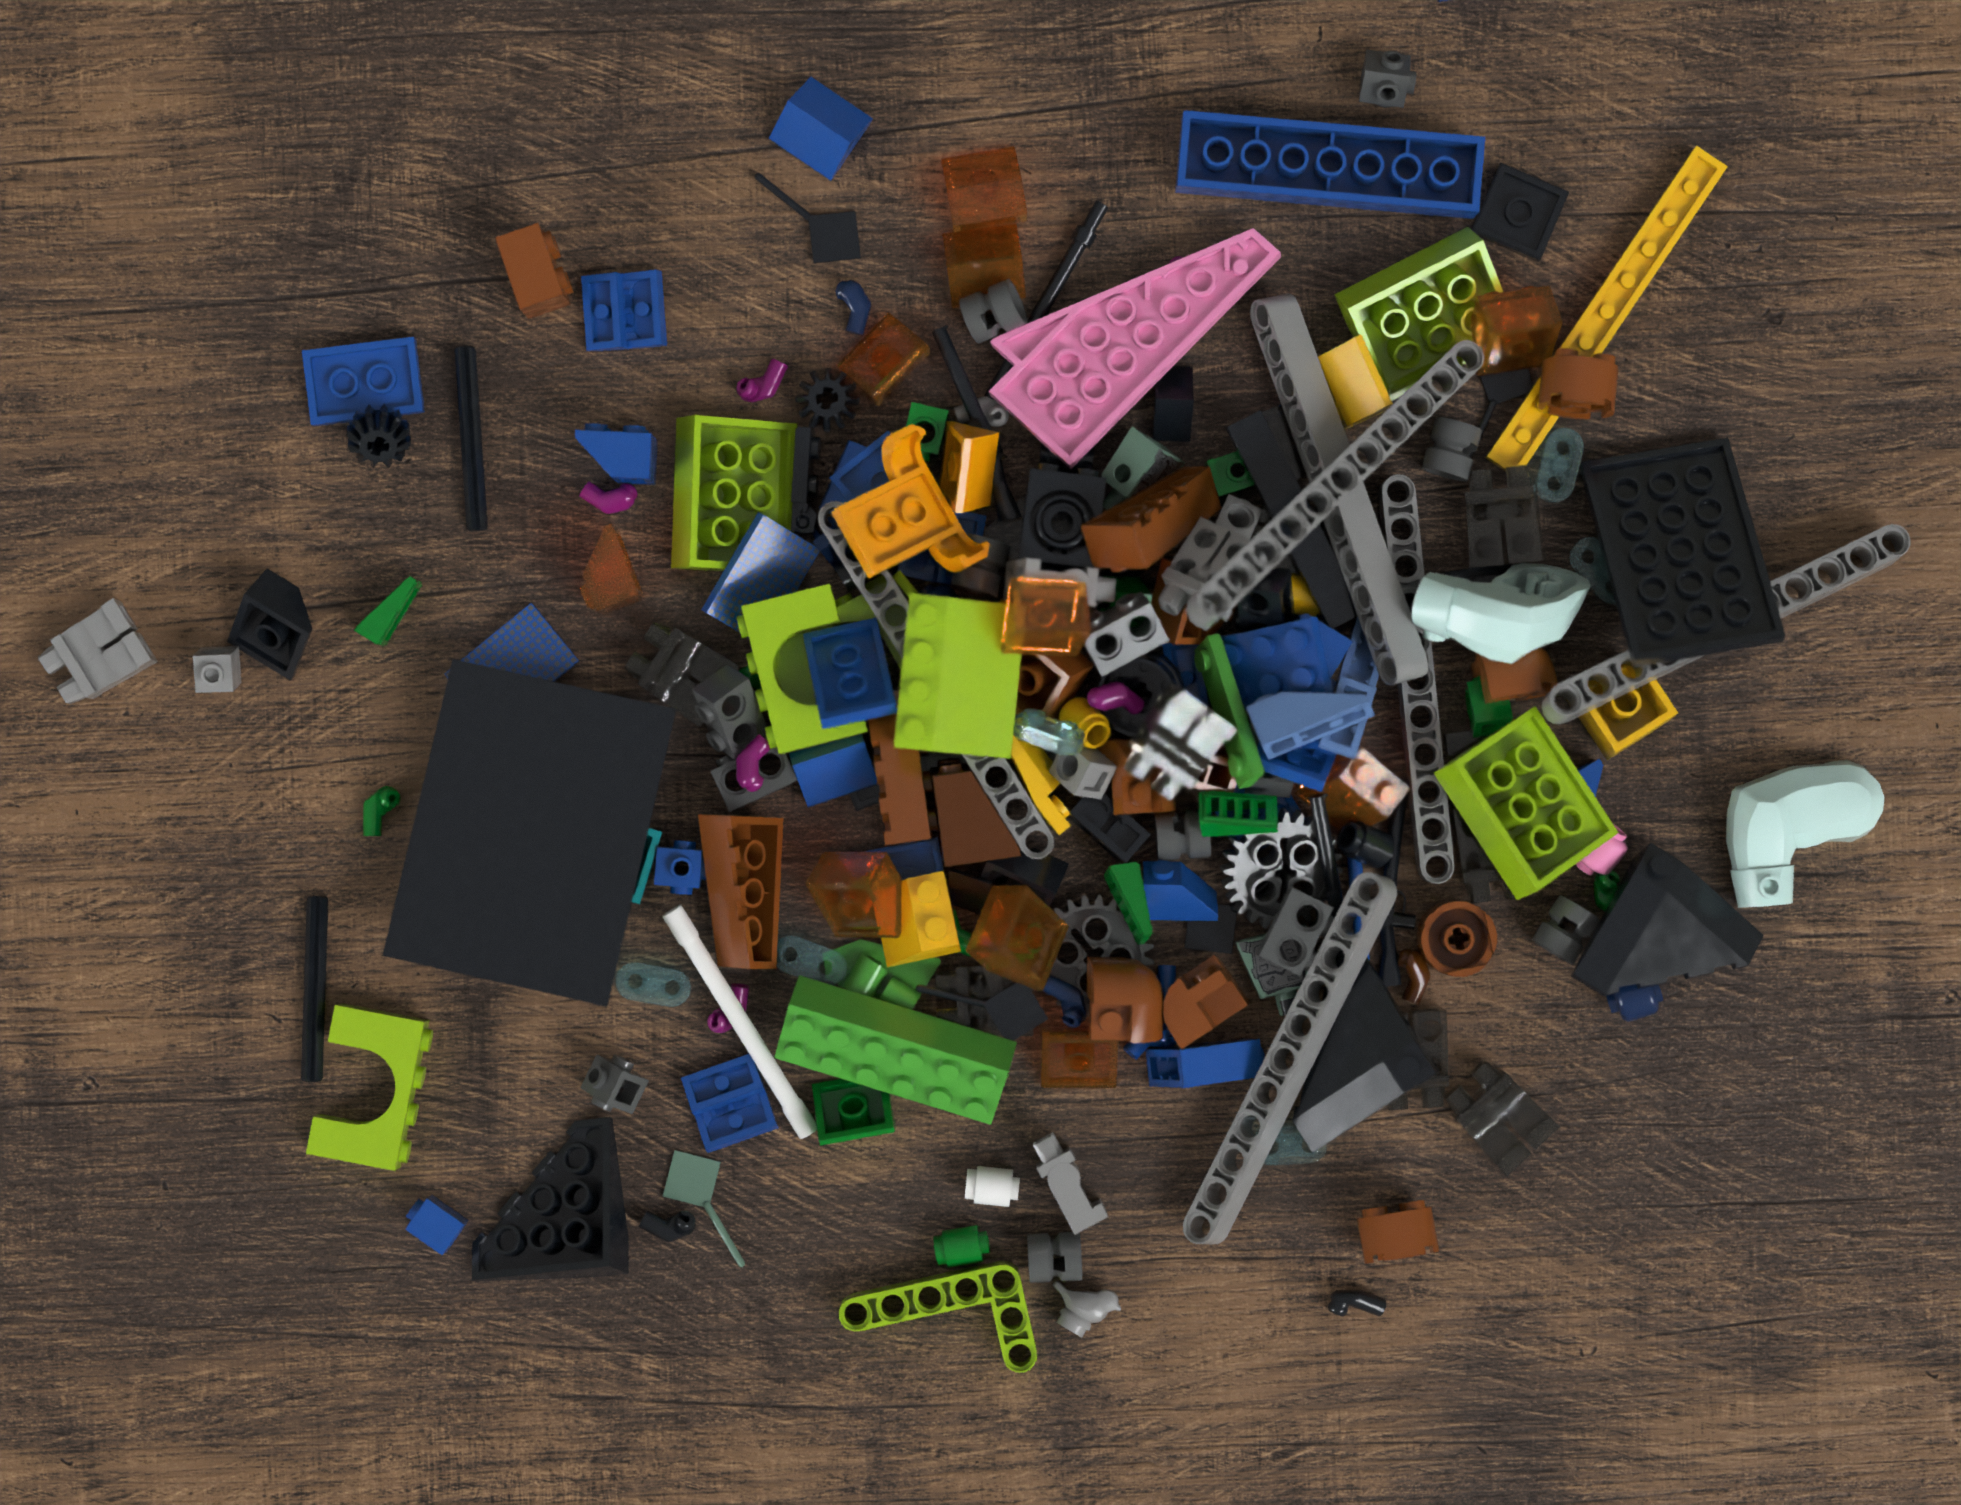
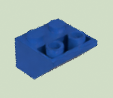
M585 424V430H575V438L618 484L656 485L658 440L652 433L646 430V427L624 425L623 432L611 431L608 425Z

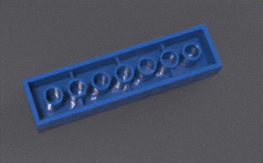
M1184 110L1181 118L1175 193L1474 219L1479 213L1486 137Z

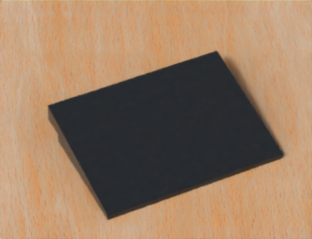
M453 659L382 956L607 1007L676 709Z

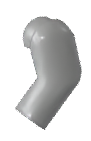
M989 397L978 398L982 411L991 426L1001 427L1006 424L1009 418L1007 410ZM963 404L953 408L959 423L965 424L970 422Z

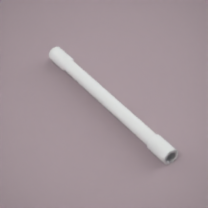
M680 904L662 915L677 942L685 949L781 1104L783 1113L799 1139L811 1135L817 1130L816 1121L803 1100L795 1093L699 938V933L683 906Z

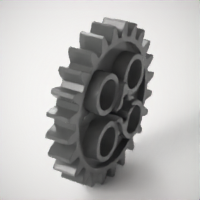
M1281 808L1278 816V832L1245 834L1241 839L1229 837L1235 848L1234 850H1223L1222 852L1230 860V863L1220 865V869L1224 874L1230 876L1221 880V884L1225 889H1231L1226 894V897L1230 902H1236L1234 908L1239 914L1246 912L1245 917L1249 922L1253 923L1259 917L1261 926L1267 928L1271 920L1274 919L1288 888L1293 887L1296 882L1301 880L1306 881L1305 887L1301 892L1319 901L1327 897L1312 815L1304 820V814L1296 809L1290 818L1289 812L1285 808ZM1332 836L1333 847H1334V846L1337 844V841H1336L1335 838ZM1286 837L1283 843V848L1281 849L1280 840L1281 838ZM1271 844L1272 847L1269 854L1258 858L1257 852L1259 848L1263 845ZM1308 844V849L1303 856L1294 857V851L1299 845ZM1334 849L1337 861L1342 858V854L1337 849ZM1283 861L1285 862V864L1287 865V867L1282 868V867H1283ZM1337 864L1338 874L1343 872V869ZM1276 870H1280V877L1275 872ZM1269 881V887L1265 892L1255 894V887L1260 882ZM1281 887L1283 891V897L1281 900L1278 901L1277 899L1279 897ZM1304 905L1299 908L1296 915L1297 921L1298 917L1302 916L1307 922H1311L1309 911L1314 908L1311 905Z
M1082 895L1081 906L1078 907L1068 899L1067 907L1069 911L1065 913L1055 907L1054 912L1058 919L1054 922L1044 918L1043 922L1049 928L1048 933H1036V936L1043 940L1044 944L1043 946L1034 947V952L1042 954V959L1034 962L1033 967L1044 968L1045 970L1037 978L1038 982L1048 981L1050 975H1053L1080 989L1083 993L1087 1009L1086 1017H1089L1090 999L1086 995V991L1081 989L1080 979L1087 972V964L1084 962L1087 954L1071 935L1072 929H1077L1093 949L1101 947L1103 952L1099 955L1100 957H1109L1114 949L1125 948L1128 950L1131 959L1139 960L1144 965L1154 964V960L1145 957L1144 952L1153 949L1154 945L1150 943L1137 945L1121 911L1116 910L1117 903L1113 898L1108 906H1103L1101 895H1097L1094 904H1089L1086 895ZM1094 918L1102 919L1107 927L1106 934L1097 940L1090 939L1085 931L1086 924ZM1064 942L1073 943L1077 948V957L1071 963L1060 962L1056 957L1057 947ZM1057 999V1002H1056V1004H1057L1058 1006L1061 1005L1059 999Z

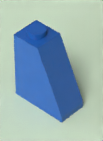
M1233 1039L1189 1044L1183 1049L1177 1045L1145 1050L1149 1086L1188 1088L1255 1078L1265 1058L1260 1039Z

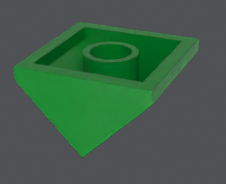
M844 1079L812 1084L820 1146L895 1132L896 1125L889 1093Z

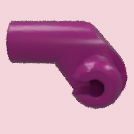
M772 358L763 376L752 379L745 377L738 381L736 385L737 394L742 400L751 403L773 397L788 366Z
M589 481L582 489L579 497L605 514H614L628 510L634 505V500L637 498V490L633 485L623 483L620 485V488L605 492Z
M1112 682L1100 687H1094L1087 696L1089 705L1100 711L1123 707L1130 714L1136 715L1144 707V700L1120 682Z
M758 734L736 758V780L740 787L746 788L749 792H755L763 785V777L759 774L758 761L770 750L768 741L761 734Z
M732 983L731 989L746 1012L750 987L742 983ZM721 1007L708 1016L707 1026L714 1033H725L733 1028Z

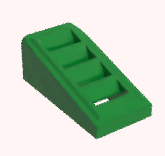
M409 576L356 626L354 631L377 645L386 646L422 587V582Z
M1220 791L1199 792V824L1202 837L1278 832L1277 796ZM1265 808L1266 820H1258V809ZM1250 809V819L1243 818V810ZM1234 810V818L1227 817V811ZM1219 811V816H1212V812Z
M1138 862L1111 865L1104 873L1105 881L1137 945L1145 944L1153 934L1140 865Z

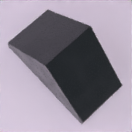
M1173 366L1154 385L1153 439L1166 442H1190L1194 402L1193 367Z

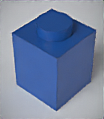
M431 1195L425 1202L419 1198L409 1210L406 1217L411 1221L405 1230L443 1255L449 1250L469 1220L434 1195Z

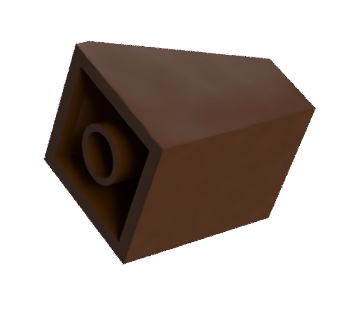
M960 758L938 760V767H931L930 772L941 853L945 867L1021 856L1016 840L968 763H961Z

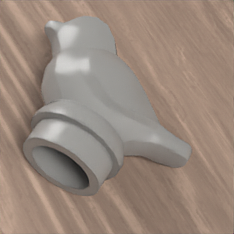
M1057 1280L1053 1283V1287L1062 1296L1065 1308L1060 1310L1059 1313L1061 1315L1056 1323L1081 1338L1086 1330L1089 1331L1091 1329V1323L1102 1321L1111 1311L1121 1310L1118 1296L1112 1290L1103 1289L1096 1292L1073 1291L1067 1289Z

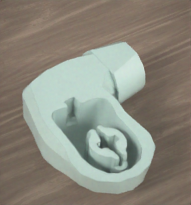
M1535 563L1512 565L1504 574L1494 578L1491 583L1470 582L1469 579L1429 572L1422 578L1415 594L1412 607V622L1415 626L1424 629L1423 637L1427 640L1442 642L1445 641V638L1449 639L1451 637L1468 649L1490 660L1511 664L1532 650L1560 640L1579 612L1591 585L1588 579L1578 573L1561 567Z
M1849 760L1791 766L1739 785L1732 790L1727 810L1726 843L1732 865L1730 872L1738 908L1793 903L1794 865H1790L1795 849L1807 848L1823 842H1853L1867 835L1874 828L1883 812L1884 794L1880 783L1864 766Z

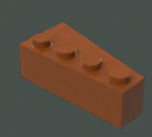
M1182 467L1082 524V532L1093 567L1110 568L1112 572L1128 568L1146 569L1188 536L1200 517L1209 520L1210 517L1222 509L1210 467Z
M900 690L893 691L897 711ZM897 713L868 719L871 743L875 754V774L880 789V811L886 831L883 832L885 845L932 839L931 831L938 830L936 809H928L926 794L933 793L930 771H923L921 756H928L927 751L894 747Z
M698 814L717 965L744 969H776L783 818Z

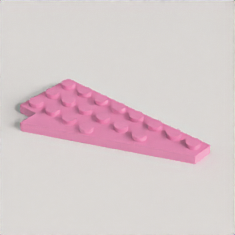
M1252 228L999 335L990 341L991 345L1013 367L989 390L990 396L1068 468L1072 469L1281 258V252Z

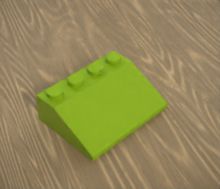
M1469 227L1334 294L1353 338L1362 335L1391 401L1401 397L1460 341H1473L1486 354L1521 336L1484 241ZM1456 356L1457 361L1461 366L1466 364L1464 359Z
M704 415L676 418L671 568L724 571L758 512L791 531L793 505L791 496L797 423Z
M920 594L909 595L894 747L1011 759L1026 606Z
M1536 706L1530 708L1434 772L1439 783L1516 900L1539 891L1619 833Z

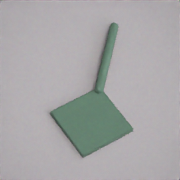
M674 1150L663 1197L704 1207L739 1267H743L745 1261L710 1204L721 1161Z

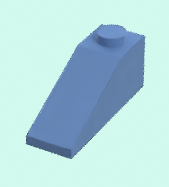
M1280 692L1275 695L1267 694L1255 700L1254 704L1246 707L1268 760L1375 716L1366 694Z

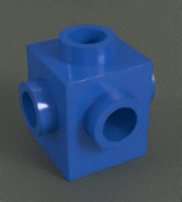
M674 840L673 847H657L654 885L670 886V893L692 895L693 888H701L702 880H706L703 850L696 849V842ZM679 861H685L688 864L689 871L687 874H682L678 871L677 864Z

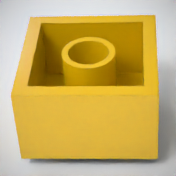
M1627 664L1621 665L1622 673L1626 677L1636 678L1635 670ZM1588 680V687L1591 692L1602 695L1603 688L1600 683L1595 680ZM1653 680L1578 718L1606 760H1609L1669 722L1678 714V711L1658 681Z

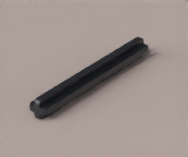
M462 345L455 347L454 352L466 528L469 531L477 532L487 530L488 528L476 349L471 345Z
M321 895L308 896L306 901L301 1079L305 1082H319L323 1078L328 898Z

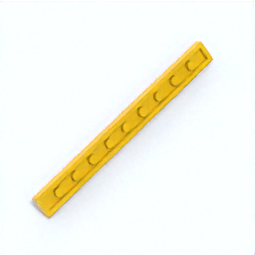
M1695 146L1559 349H1574L1578 351V356L1593 357L1594 354L1604 351L1728 166L1700 147ZM1541 375L1485 457L1514 478L1520 476L1559 418L1558 416L1548 414L1549 406H1545L1542 410L1538 408Z

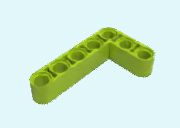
M1006 1260L852 1293L845 1297L839 1309V1320L846 1329L850 1331H863L991 1302L1005 1365L1011 1371L1024 1373L1029 1371L1037 1360L1036 1344L1020 1273L1013 1263ZM1000 1270H1007L1014 1276L1013 1284L1006 1289L998 1288L992 1280L993 1276ZM964 1278L972 1279L978 1287L976 1293L970 1297L961 1296L956 1290L957 1283ZM925 1287H934L940 1292V1300L933 1305L924 1304L919 1297L920 1291ZM889 1295H897L902 1299L904 1306L901 1311L890 1313L884 1309L882 1305L883 1299ZM852 1303H859L865 1307L867 1315L861 1321H853L847 1317L846 1308ZM1015 1307L1021 1311L1023 1317L1018 1324L1007 1325L1002 1321L1001 1314L1006 1308ZM1017 1344L1027 1346L1031 1352L1029 1358L1024 1362L1013 1361L1009 1356L1010 1349Z

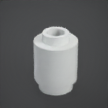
M977 1166V1169H968L965 1199L974 1200V1204L1009 1207L1010 1200H1018L1020 1178L1013 1177V1169Z

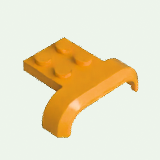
M913 424L890 434L882 444V462L889 482L838 506L831 512L868 579L927 549L942 567L951 572H960L988 556L989 542L977 543L968 537L943 495L921 453V440L926 435V431L924 428Z

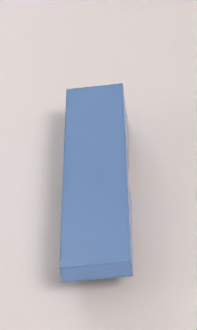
M1357 616L1349 635V639L1353 642L1343 657L1333 693L1366 694L1372 705L1379 674ZM1367 719L1320 738L1318 747L1355 759Z

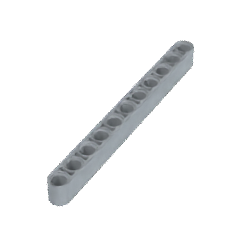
M1286 293L1253 301L1250 308V317L1309 483H1311L1350 444L1300 306L1292 294ZM1331 475L1334 485L1338 488H1343L1340 478ZM1362 482L1323 521L1378 674L1385 684L1394 685L1423 677L1428 670V660L1416 626L1412 622L1409 606L1365 485Z
M1463 340L1436 362L1190 598L1186 608L1190 620L1198 626L1206 627L1214 624L1225 615L1481 368L1484 363V353L1481 347L1473 341ZM1456 356L1464 359L1467 368L1462 367L1458 363ZM1431 380H1436L1440 383L1443 392L1435 389ZM1407 403L1412 404L1417 409L1418 416L1410 413ZM1382 427L1391 431L1393 440L1384 436ZM1356 451L1366 455L1368 464L1358 459ZM1331 475L1340 478L1343 488H1338L1334 485ZM1306 499L1316 504L1318 513L1308 509L1305 502ZM1280 524H1285L1291 529L1292 538L1282 533ZM1254 548L1260 549L1265 553L1267 562H1261L1256 558ZM1228 573L1238 576L1241 581V587H1236L1230 583ZM1202 598H1207L1215 605L1214 613L1204 608Z
M1396 474L1385 480L1378 489L1381 531L1394 568L1397 559L1401 557L1408 558L1413 563L1414 571L1410 577H1401L1398 573L1397 576L1404 595H1411L1415 598L1418 586L1425 576L1416 489L1409 477ZM1399 483L1405 488L1406 498L1403 502H1394L1388 497L1387 488L1389 484ZM1402 520L1408 524L1410 535L1406 540H1399L1392 535L1391 525L1394 521ZM1416 626L1428 660V670L1424 675L1425 684L1420 690L1410 688L1407 681L1398 683L1397 687L1407 784L1409 785L1408 794L1416 869L1422 880L1428 883L1441 884L1449 880L1454 872V856L1447 793L1434 775L1435 771L1444 766L1432 643L1423 637L1424 629ZM1417 706L1425 708L1429 714V721L1423 728H1419L1411 722V712ZM1420 744H1426L1432 749L1433 758L1427 765H1421L1415 760L1414 751ZM1425 781L1433 783L1437 790L1435 799L1429 803L1422 801L1418 794L1419 786ZM1431 818L1437 820L1441 827L1439 836L1434 840L1425 838L1422 833L1424 822ZM1438 856L1444 862V871L1439 877L1433 878L1426 871V863L1431 857Z
M839 501L826 503L818 514L819 525L903 659L907 618L902 625L894 627L886 622L885 614L892 606H901L908 614L909 604L888 570L879 573L887 580V586L882 593L871 594L866 590L865 582L868 577L859 561L852 562L846 558L845 550L849 544L841 529H830L825 523L827 514L844 503ZM962 754L1026 856L1033 859L1046 857L1054 846L1052 833L1006 759ZM993 766H1000L1007 772L1008 780L1001 788H992L986 782V772ZM1014 798L1024 800L1028 807L1027 815L1019 821L1010 819L1005 811L1007 803ZM1041 831L1047 836L1048 845L1042 852L1034 853L1027 848L1026 838L1029 833Z
M1886 525L1770 581L1780 617L1788 616L1891 566L1908 551L1911 544L1909 533L1900 525ZM1882 539L1889 540L1894 545L1895 552L1886 550ZM1850 554L1856 555L1861 559L1863 568L1853 565L1850 560ZM1818 570H1823L1830 576V584L1821 581L1817 574ZM1786 585L1795 588L1798 593V599H1793L1787 595L1785 591ZM1627 650L1557 684L1543 699L1542 713L1553 724L1567 723L1703 656L1633 667L1629 651ZM1627 664L1635 670L1636 678L1626 677L1622 673L1621 665ZM1588 680L1599 682L1603 688V694L1598 695L1591 692L1588 687ZM1555 696L1566 698L1570 704V710L1564 711L1559 709L1554 701Z
M1365 872L1358 875L1352 882L1184 1219L1183 1232L1190 1242L1214 1245L1223 1242L1228 1236L1396 900L1397 887L1389 877ZM1377 882L1379 892L1376 898L1371 900L1369 891L1371 886ZM1360 916L1362 926L1359 932L1355 934L1352 925L1354 920ZM1343 950L1345 960L1342 966L1338 968L1336 956L1339 951ZM1326 984L1328 994L1325 1000L1321 1001L1319 990L1322 985ZM1309 1018L1311 1028L1308 1034L1304 1035L1302 1025L1304 1020ZM1291 1051L1294 1056V1062L1291 1068L1288 1069L1285 1059ZM1273 1085H1275L1277 1089L1276 1099L1273 1102H1271L1269 1099V1090ZM1255 1119H1258L1260 1130L1255 1136L1252 1132V1125ZM1239 1152L1243 1156V1165L1240 1169L1237 1168L1235 1163ZM1222 1186H1225L1227 1196L1222 1203L1219 1199V1190ZM1205 1219H1207L1210 1224V1230L1207 1236H1205L1202 1231V1225Z

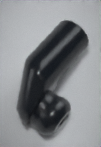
M647 1210L639 1227L665 1242H673L690 1235L695 1229L696 1221L694 1215L689 1211H680L678 1214L663 1219Z
M1336 1290L1329 1296L1332 1299L1328 1304V1310L1342 1317L1347 1314L1349 1306L1376 1316H1381L1386 1308V1300L1363 1290Z

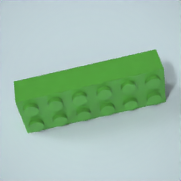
M799 975L788 1006L774 1058L991 1125L1009 1073L1017 1042Z

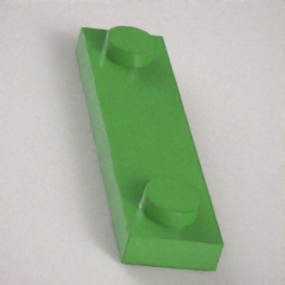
M1220 634L1208 635L1194 650L1195 666L1202 673L1213 711L1222 717L1219 730L1228 755L1229 772L1235 777L1238 789L1248 788L1265 771Z

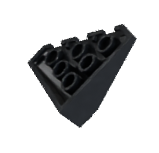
M1650 843L1633 858L1571 976L1600 995L1607 996L1617 994L1619 987L1636 984L1637 988L1641 989L1665 984L1667 977L1684 974L1685 979L1710 975L1715 972L1714 968L1731 965L1732 969L1735 970L1749 965L1764 935L1683 862Z
M1344 953L1336 957L1338 968L1344 963ZM1366 958L1304 1082L1299 1107L1295 1106L1292 1121L1312 1153L1440 1073L1435 1062L1368 958ZM1326 984L1322 1001L1325 1000L1328 994V988Z
M604 1117L578 1120L569 1127L566 1133L571 1137L557 1154L551 1150L532 1171L536 1179L523 1194L516 1191L497 1213L502 1218L488 1235L481 1232L473 1241L472 1281L588 1278L629 1274V1237L613 1118Z

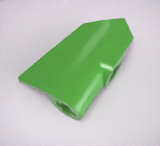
M863 939L823 953L827 979L846 990L911 1010L922 994L916 991V986H927L941 963L939 958L934 957L887 967L883 945Z

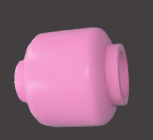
M1615 824L1613 825L1619 833L1575 864L1584 873L1590 876L1594 872L1607 875L1627 853L1628 847L1624 841L1627 836Z

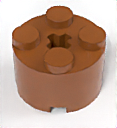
M1556 349L1554 357L1546 358L1542 362L1538 408L1542 410L1545 406H1549L1548 414L1571 419H1590L1591 412H1602L1601 419L1614 415L1619 371L1618 366L1615 364L1616 357L1605 353H1597L1593 357L1578 356V351L1574 349Z
M1448 900L1432 906L1421 917L1417 928L1416 942L1418 951L1432 969L1453 977H1465L1481 971L1487 965L1497 947V931L1491 917L1480 907L1465 901ZM1455 928L1457 932L1464 933L1465 939L1459 941V948H1456L1455 944L1448 942V937L1453 935V929Z
M1425 1200L1400 1203V1211L1388 1213L1387 1206L1361 1210L1363 1217L1357 1218L1364 1263H1374L1373 1255H1377L1378 1261L1425 1255L1426 1246H1429L1430 1253L1440 1252L1432 1206L1426 1207Z

